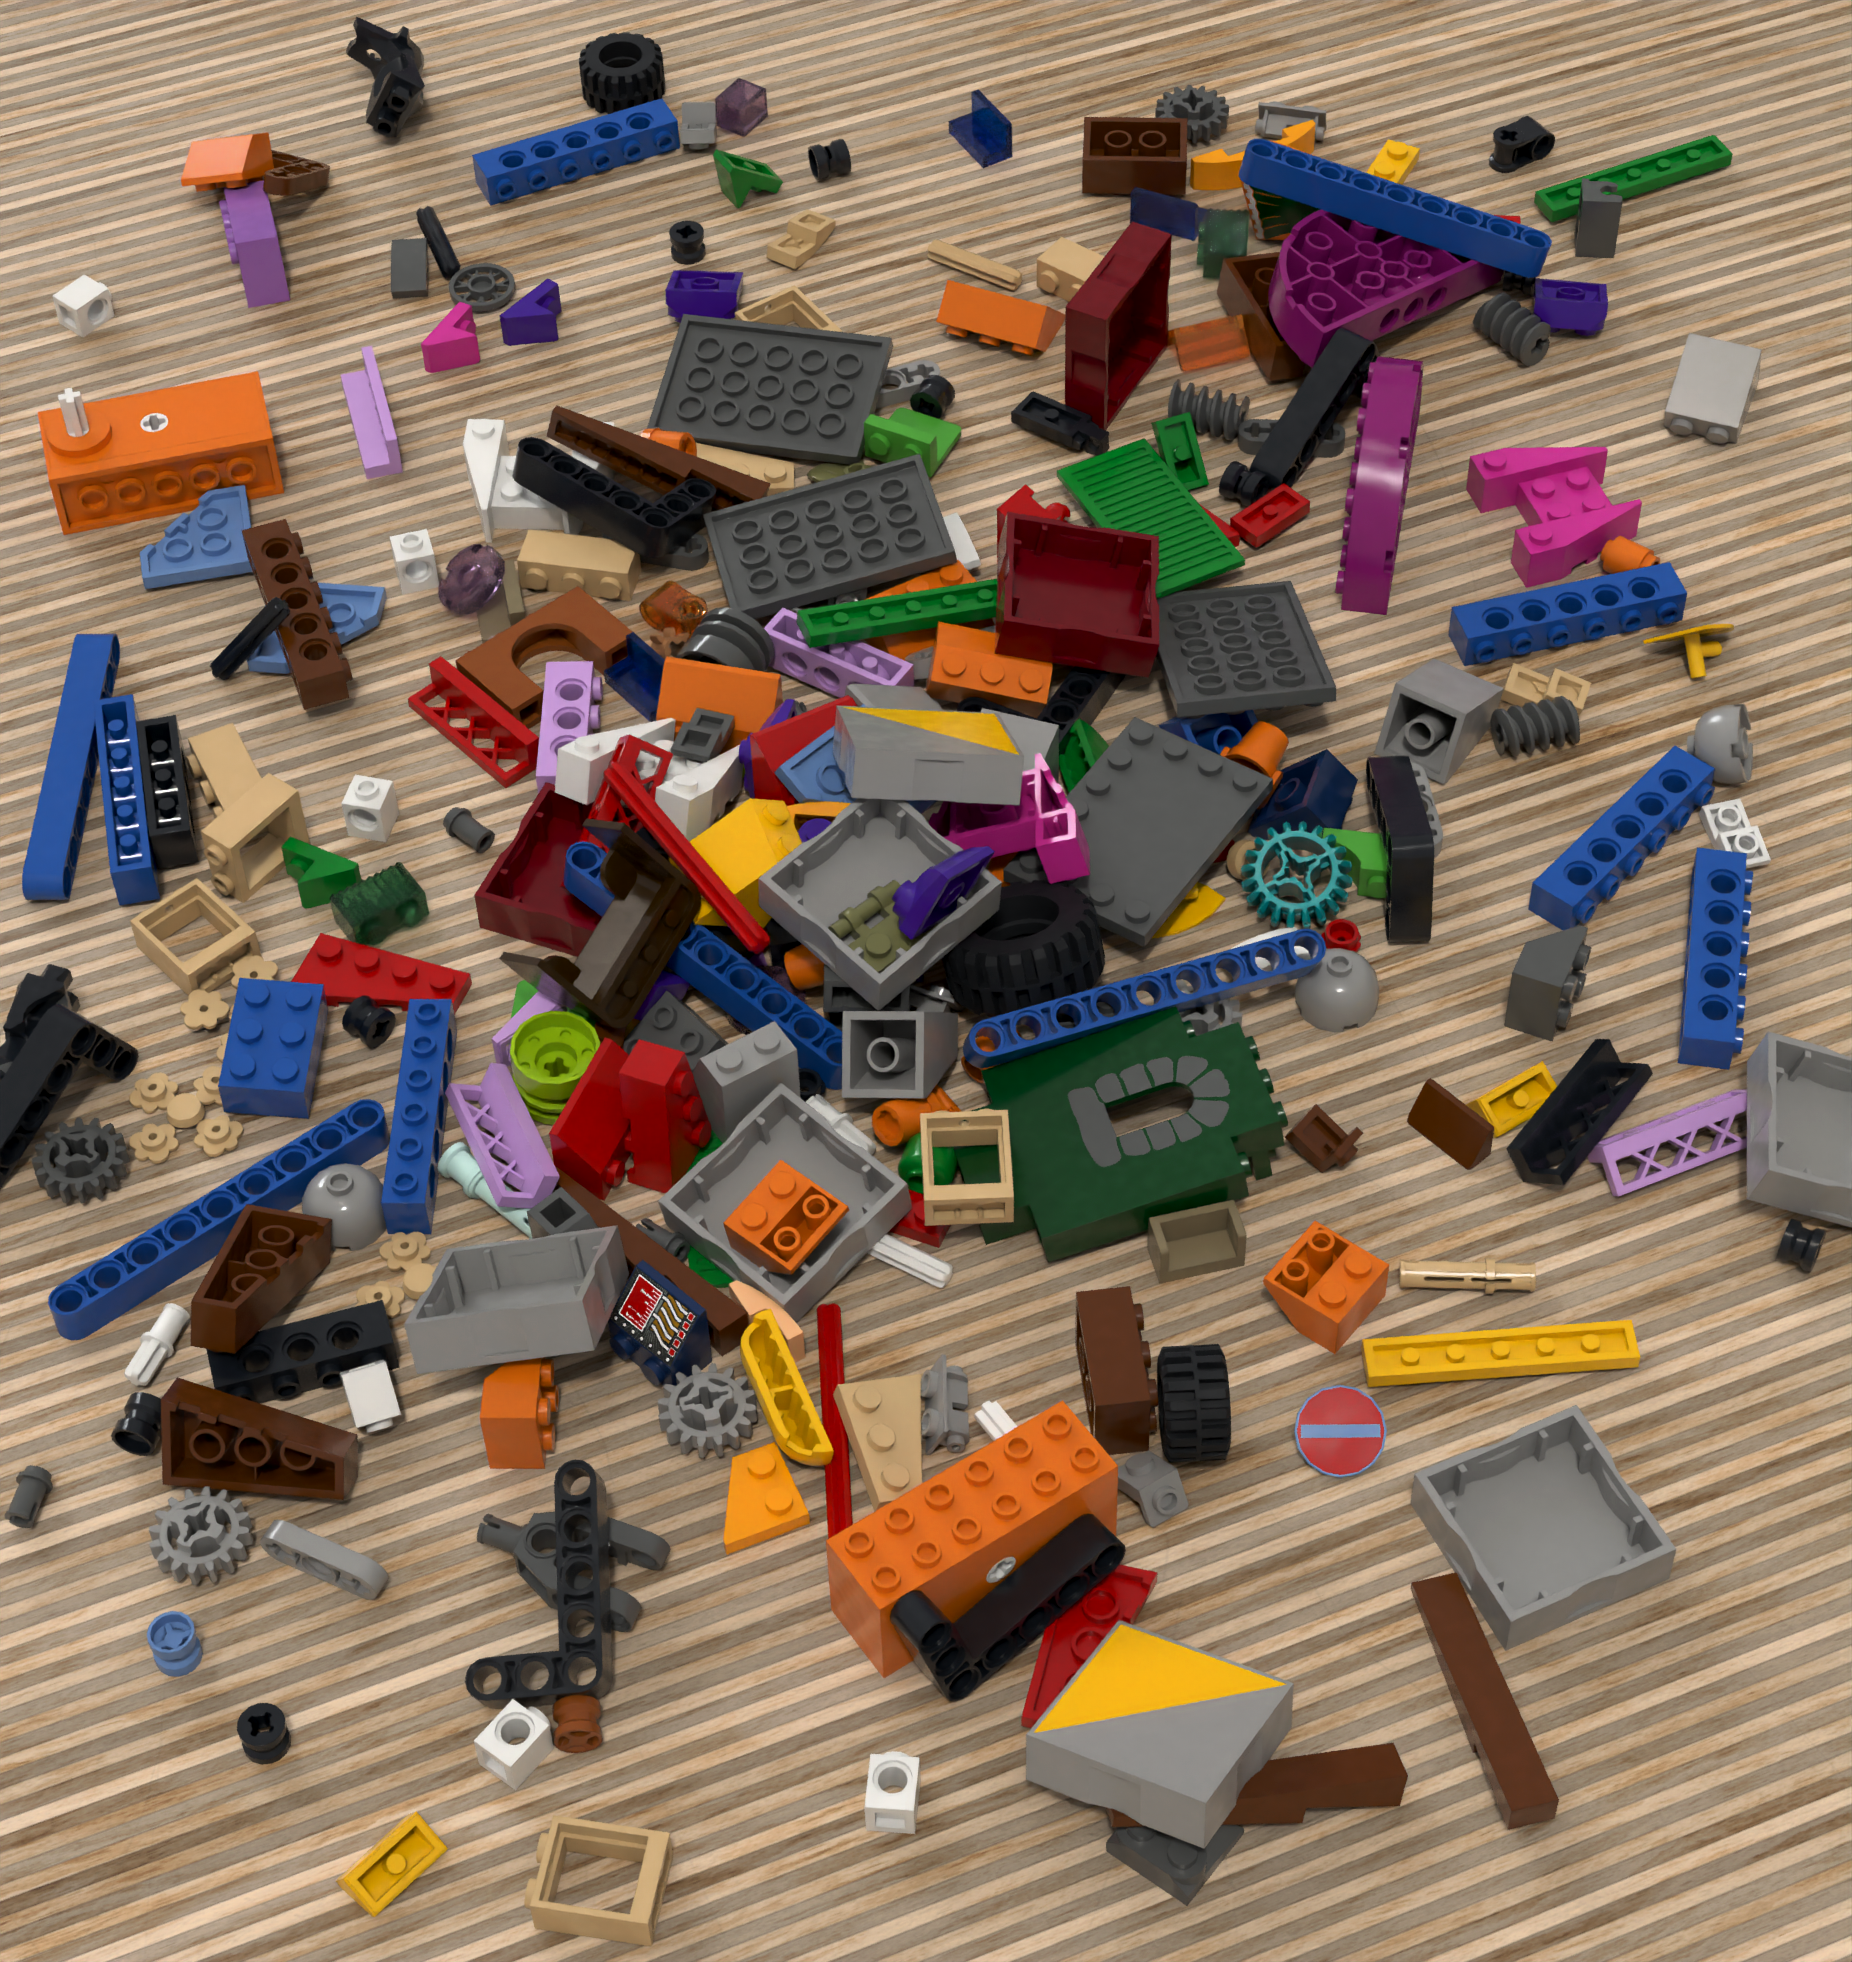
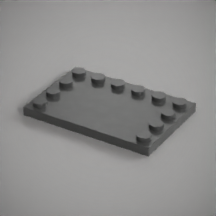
M683 314L647 429L660 428L666 431L688 432L693 436L695 443L734 451L848 465L860 463L865 446L864 422L870 414L874 415L893 349L892 338Z
M920 454L703 514L729 606L731 609L741 611L753 619L778 613L782 607L790 610L957 562L955 549Z
M1291 581L1174 592L1157 599L1159 604V648L1156 657L1177 718L1198 719L1207 714L1217 713L1237 715L1246 710L1255 709L1276 711L1285 706L1294 705L1315 707L1322 705L1324 702L1336 701V685Z
M1134 717L1066 796L1068 802L1072 804L1076 811L1089 846L1090 875L1061 882L1067 887L1071 885L1076 887L1090 898L1096 909L1099 926L1145 947L1273 789V779ZM1036 847L1028 851H1019L1003 869L1004 881L1008 883L1018 881L1032 883L1033 880H1044L1046 883H1049Z

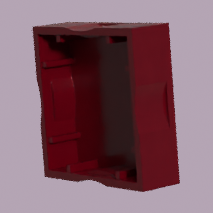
M1133 221L1067 304L1065 311V405L1091 415L1092 422L1103 430H1107L1127 403L1134 389L1147 376L1168 347V287L1172 234Z
M1007 512L998 544L995 654L1149 678L1159 648V604L1155 592L1159 576V536L1111 528L1083 527L1056 519Z
M545 782L521 820L514 840L499 855L474 895L480 928L572 956H579L602 916L560 886L564 878L567 850L571 845L579 841L584 828L582 824L588 818L594 802L585 805L555 793V785ZM623 807L626 817L634 815L629 808ZM616 812V814H615L614 819H613L612 822H617V821H619V817H618V815H617V812ZM636 819L629 821L631 829H633Z

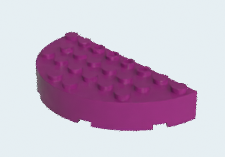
M1318 210L1299 221L1292 228L1291 234L1287 239H1284L1269 285V308L1273 321L1286 343L1303 363L1313 368L1338 329L1345 328L1373 341L1500 282L1504 270L1324 210Z
M1378 356L1376 362H1370L1368 380L1367 383L1363 384L1361 406L1363 408H1359L1356 431H1359L1358 434H1361L1360 437L1356 438L1354 460L1357 463L1352 462L1349 485L1352 486L1347 489L1345 511L1351 516H1345L1342 536L1343 540L1348 541V545L1343 544L1340 560V567L1345 568V571H1338L1335 589L1336 594H1342L1341 610L1387 615L1420 414L1424 370L1423 361Z

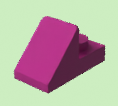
M459 301L421 343L425 371L435 373L480 362L478 341L475 335L476 324L473 319L471 305Z

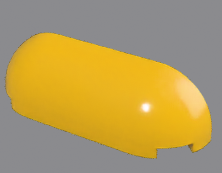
M771 1308L761 1311L753 1317V1322L747 1326L742 1334L740 1356L774 1439L787 1456L799 1463L810 1466L828 1465L833 1457L834 1450Z

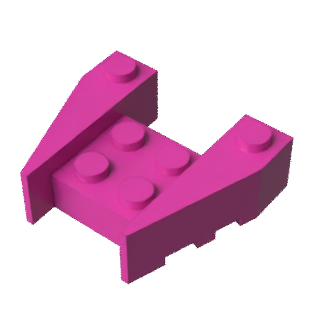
M1606 447L1502 448L1470 456L1466 490L1480 513L1516 505L1528 527L1515 530L1511 564L1526 588L1560 580L1571 574L1572 568L1581 562L1588 564L1594 561L1610 539L1614 541L1618 536H1623L1630 540L1636 537L1642 506L1641 500L1612 505L1600 487V484H1603L1608 450Z
M1041 753L1035 754V768L1023 771L1020 805L943 801L939 812L932 813L928 821L929 825L938 834L960 846L963 850L972 847L989 846L995 851L991 859L1013 852L1028 851L1036 847L1050 884L1090 875L1089 846L1076 811L1072 804L1068 802L1060 784L1054 779Z

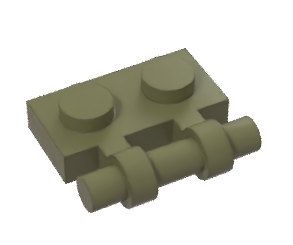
M892 880L884 887L877 886L867 894L868 899L855 908L848 907L838 915L839 920L828 927L839 939L850 934L855 941L848 946L853 951L858 947L864 950L863 960L878 973L883 972L896 961V950L901 947L908 951L936 927H932L912 940L899 929V917L892 911L895 904L892 897L901 886L896 880ZM876 913H879L884 919L870 929L864 922Z

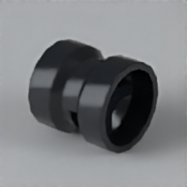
M843 139L834 140L830 145L824 147L820 144L808 147L809 164L816 180L828 178L831 173L835 172L839 175L851 172L850 154Z
M1233 461L1222 475L1219 493L1229 499L1238 498L1241 500L1242 505L1248 507L1268 493L1270 477L1260 471L1250 472L1246 465Z
M135 1392L130 1395L124 1407L125 1418L117 1421L111 1437L115 1444L123 1450L139 1456H148L153 1453L159 1441L157 1432L161 1429V1399L152 1394Z

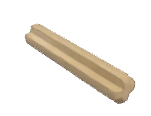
M938 239L933 240L928 246V258L1011 291L1017 290L1022 283V273L1017 269Z

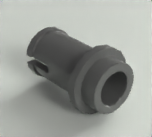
M452 808L443 820V825L449 836H458L478 853L487 851L495 839L493 831L472 818L471 811L466 808Z
M648 1218L641 1220V1223L647 1229L639 1223L636 1225L639 1230L681 1262L688 1256L690 1244L682 1233H671Z
M30 1465L17 1475L16 1481L19 1485L10 1507L5 1513L6 1520H10L9 1522L17 1527H33L44 1495L50 1493L53 1488L50 1472L44 1468Z

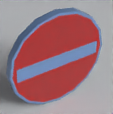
M1344 1385L1322 1388L1308 1397L1297 1413L1294 1428L1297 1448L1308 1465L1322 1474L1340 1478L1360 1474L1372 1466L1384 1449L1387 1433L1383 1412L1374 1399L1358 1388Z

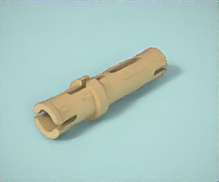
M1485 1258V1262L1408 1261L1400 1259L1399 1286L1400 1288L1484 1289L1485 1294H1494L1495 1289L1535 1291L1536 1265L1535 1262L1495 1263V1258Z

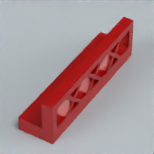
M442 656L429 663L432 683L408 698L409 707L505 788H508L534 771L537 767L539 737ZM437 695L446 701L445 707H428L425 704ZM450 718L467 719L470 721L469 728L452 727L449 725ZM474 739H491L495 742L494 748H477L473 745ZM498 760H516L519 764L505 772L498 766Z
M629 734L619 738L609 765L612 762L624 765L644 789L643 784L651 781L647 793L655 801L656 787L662 784L673 753ZM640 750L660 759L654 775L641 780L635 765ZM603 778L587 819L613 821L617 812L619 817L617 822L625 823L628 827H630L629 821L636 819L632 829L635 833L643 827V824L635 815L626 817L620 803L621 798ZM585 827L583 828L578 842H591L606 853L609 852L607 846ZM562 881L560 887L566 889L564 882Z

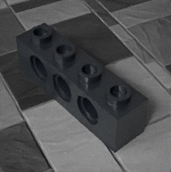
M176 715L137 721L149 835L158 869L199 862L185 752Z
M383 1300L258 1331L235 1354L213 1352L206 1349L214 1388L257 1403L276 1399H288L299 1393L318 1388L338 1386L342 1383L340 1372L379 1360L386 1362L388 1370L399 1368Z

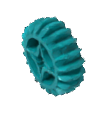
M1286 821L1283 823L1282 834H1278L1274 828L1270 827L1267 830L1269 841L1260 837L1254 840V845L1258 851L1247 850L1245 853V858L1250 864H1245L1241 867V875L1247 878L1242 881V890L1250 893L1247 897L1249 906L1259 905L1257 916L1260 919L1272 913L1271 925L1273 927H1277L1281 920L1284 919L1286 920L1287 928L1295 927V921H1302L1303 929H1310V919L1315 918L1320 925L1326 923L1324 911L1334 916L1339 913V906L1336 902H1347L1348 893L1344 889L1352 887V877L1346 875L1352 870L1351 861L1342 860L1346 856V848L1344 846L1334 847L1336 844V836L1334 834L1321 839L1323 828L1318 825L1313 829L1312 833L1307 832V824L1304 821L1300 822L1299 831H1291V825ZM1292 850H1305L1313 853V855L1300 857ZM1278 856L1281 870L1272 876V881L1264 884L1262 879L1264 870L1268 863ZM1290 868L1298 876L1304 875V886L1296 877L1290 878ZM1328 868L1331 874L1330 882L1326 889L1316 897L1312 883L1321 877L1322 871ZM1291 895L1297 897L1301 903H1289L1278 898Z

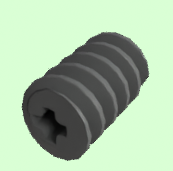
M1499 293L1484 303L1475 314L1473 320L1474 327L1481 330L1484 335L1491 337L1503 349L1511 352L1523 364L1527 366L1535 365L1546 355L1550 344L1548 339L1551 332L1550 325L1546 322H1541L1540 317L1537 315H1531L1529 309L1521 307L1518 301L1511 300L1510 295L1507 293Z
M1178 379L1170 393L1168 418L1190 412L1193 426H1196L1198 432L1205 434L1210 429L1211 435L1215 437L1221 436L1224 432L1225 438L1233 441L1238 436L1240 424L1246 421L1250 399L1245 396L1239 406L1236 404V394L1231 393L1228 400L1224 402L1222 390L1219 389L1213 398H1209V388L1207 386H1203L1199 395H1196L1195 384L1191 382L1185 391H1181V380Z
M1564 696L1555 697L1552 702L1549 699H1543L1537 705L1533 702L1525 703L1522 708L1518 705L1510 706L1507 711L1503 708L1495 709L1491 716L1492 738L1495 748L1501 756L1504 754L1505 747H1508L1512 756H1519L1520 744L1522 743L1527 753H1534L1535 741L1537 740L1542 750H1548L1551 737H1553L1557 747H1563L1565 744V734H1568L1572 744H1577L1580 741L1577 710L1573 702Z

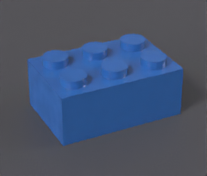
M239 978L218 1084L224 1112L309 1119L328 1015L324 984Z

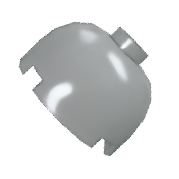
M1745 704L1724 705L1712 708L1698 720L1695 735H1688L1687 752L1715 768L1713 781L1717 783H1748L1747 780L1751 779L1753 744L1748 743L1746 730H1751V724Z
M1343 948L1326 949L1325 956L1312 972L1298 978L1295 986V1002L1300 1007L1301 1016L1304 1020L1318 1029L1330 1032H1344V1026H1352L1354 1024H1357V1028L1364 1026L1375 1015L1378 1006L1379 985L1376 972L1365 957L1352 950Z
M347 1163L332 1165L320 1171L307 1185L302 1197V1213L332 1219L331 1251H336L335 1246H349L350 1251L360 1250L376 1242L387 1229L381 1206L383 1184L375 1174L365 1168Z

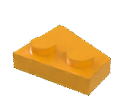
M775 1442L732 1457L723 1536L724 1550L727 1555L810 1524L809 1512Z

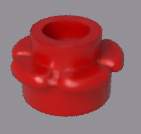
M1337 919L1330 922L1325 932L1321 935L1327 949L1343 948L1357 953L1361 947L1359 942L1361 935L1358 928L1349 920Z

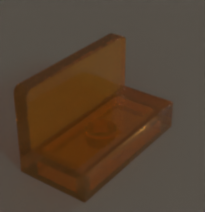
M1242 314L1168 331V346L1175 345L1180 370L1183 372L1250 356Z

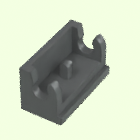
M1582 178L1574 232L1575 257L1614 258L1622 208V196L1614 194L1605 195L1602 192H1617V184L1607 181H1589V179Z

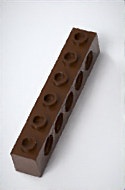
M286 519L241 530L247 557L265 606L275 597L286 600L289 604L290 615L275 629V633L303 709L306 710L349 698L346 682L353 680L347 658L339 659L338 655H342L343 652L337 632L329 633V630L333 629L327 606L319 607V604H323L317 581L311 583L309 579H313V572L308 557H300L301 554H304L299 533H291Z

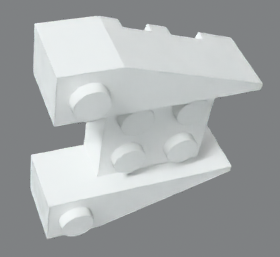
M468 419L463 440L468 479L472 487L486 542L492 543L495 528L564 530L565 534L578 535L583 528V521L514 481L512 475L516 456H509L505 421ZM604 422L614 426V422ZM572 450V457L614 480V470Z
M667 718L582 736L558 748L555 793L585 805L594 802L604 778L603 773L608 768L619 738L630 734L671 752V747L674 743L676 719ZM740 745L707 762L673 755L662 784L656 787L655 802L689 842L714 824L715 817L720 818L724 813L726 802L728 800L733 801L741 790L743 764L739 762ZM640 750L635 765L641 780L654 775L660 759ZM651 781L643 784L646 792L648 791Z

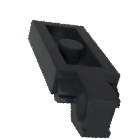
M1034 391L1011 412L1012 423L1077 450L1083 448L1087 453L1096 456L1105 453L1110 447L1109 432L1099 428L1097 424L1092 422L1091 415Z

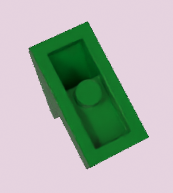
M717 149L713 154L721 191L736 208L741 207L750 189L756 192L767 190L777 193L783 183L766 163Z
M1190 412L1152 422L1161 459L1186 489L1190 490L1208 485L1209 482Z
M291 836L282 845L281 849L288 875L298 880V890L303 908H313L356 897L363 892L358 863Z

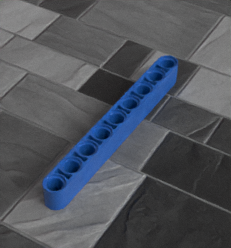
M1252 139L1247 143L1239 170L1240 180L1252 187L1523 277L1533 278L1539 276L1552 244L1550 237L1540 230L1265 139Z
M117 634L75 635L23 868L22 889L25 900H68L70 898L99 761L93 701L112 698L120 660V644Z
M576 842L569 847L566 853L564 885L570 893L603 917L615 897L605 888L600 878L601 864L607 853L591 842ZM692 921L666 966L752 1032L775 1021L796 1047L798 1067L800 1069L808 1068L816 1071L828 1089H842V1031L704 926L695 925L694 921Z
M1300 929L984 1019L976 1023L970 1030L964 1041L963 1054L971 1065L978 1068H988L1175 1006L1178 1012H1183L1301 978L1310 974L1325 956V941L1314 930ZM1294 946H1301L1308 950L1311 960H1304L1298 957ZM1255 957H1262L1268 960L1272 971L1261 970L1255 962ZM1215 969H1226L1232 975L1233 982L1226 983L1220 980L1216 975ZM1183 979L1188 981L1192 985L1194 993L1186 994L1180 991L1176 985V980ZM1146 991L1151 994L1154 999V1005L1148 1006L1141 1003L1137 998L1136 992ZM1105 1002L1111 1005L1115 1016H1103L1099 1013L1096 1003ZM1060 1013L1069 1015L1074 1020L1075 1027L1069 1029L1062 1027L1058 1023L1056 1015ZM1016 1026H1029L1035 1033V1039L1025 1040L1021 1038L1016 1032ZM979 1036L988 1037L994 1043L995 1050L991 1052L981 1050L977 1046L975 1038Z
M371 1099L354 1102L58 1285L50 1293L48 1305L59 1334L68 1340H81L88 1337L217 1256L246 1204L288 1211L302 1202L307 1185L320 1171L332 1165L344 1163L360 1166L381 1153L390 1142L382 1105Z

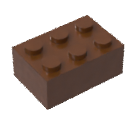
M1084 117L1082 193L1098 195H1186L1187 118Z
M1130 1286L1076 1292L1075 1346L1090 1433L1109 1455L1148 1451L1149 1434L1157 1432L1155 1407L1158 1406V1392L1155 1379H1149L1147 1369L1151 1368V1355L1148 1341H1142L1141 1331L1144 1330L1143 1309L1141 1303L1133 1304Z

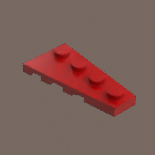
M320 933L291 981L324 984L327 1006L339 1007L340 1002H353L356 998L367 995L377 1002L378 1008L384 1005L401 1006L402 1011H408L409 999H452L454 1015L472 985L470 973Z
M1119 1564L1114 1571L1045 1629L1021 1716V1726L1033 1727L1118 1620L1133 1625L1157 1583L1158 1572Z

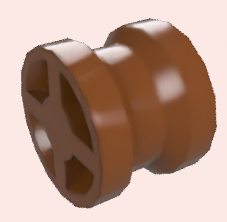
M571 1695L561 1698L554 1703L552 1707L553 1720L558 1724L553 1733L556 1748L567 1753H583L600 1746L602 1743V1730L597 1725V1720L601 1716L600 1702L596 1698L588 1695Z

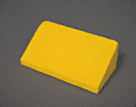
M1542 1061L1466 1105L1494 1126L1493 1137L1497 1138L1530 1119L1557 1085Z
M416 1811L403 1818L344 1872L336 1882L372 1917H375L448 1848Z

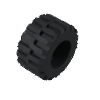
M630 32L610 33L608 36L596 38V41L589 42L586 45V49H582L579 58L582 94L584 100L587 101V105L590 108H595V111L611 114L661 99L662 95L665 94L663 55L660 46L654 44V40L651 38H644L641 34H630Z
M1219 1344L1162 1347L1157 1361V1392L1160 1435L1164 1455L1169 1463L1225 1460L1231 1445V1407L1227 1364Z

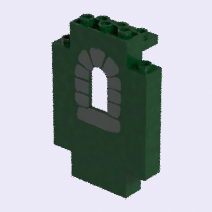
M1175 1006L982 1070L981 1074L990 1105L972 1111L980 1109L1008 1110L1014 1191V1222L980 1223L979 1227L985 1244L987 1245L1036 1228L1049 1263L1148 1230V1218L1230 1200L1235 1201L1249 1196L1246 1178L1253 1175L1248 1157L1251 1158L1256 1181L1272 1176L1270 1158L1276 1156L1275 1148L1285 1145L1282 1128L1288 1126V1120L1281 1102L1273 1103L1270 1094L1274 1093V1088L1267 1069L1259 1070L1256 1061L1260 1060V1055L1253 1036L1245 1038L1239 1022L1196 1036L1191 1021L1183 1022ZM1169 1087L1185 1088L1194 1096L1192 1107L1186 1113L1118 1137L1115 1134L1106 1110L1108 1107ZM997 1145L954 1146V1152L964 1184L1000 1183Z

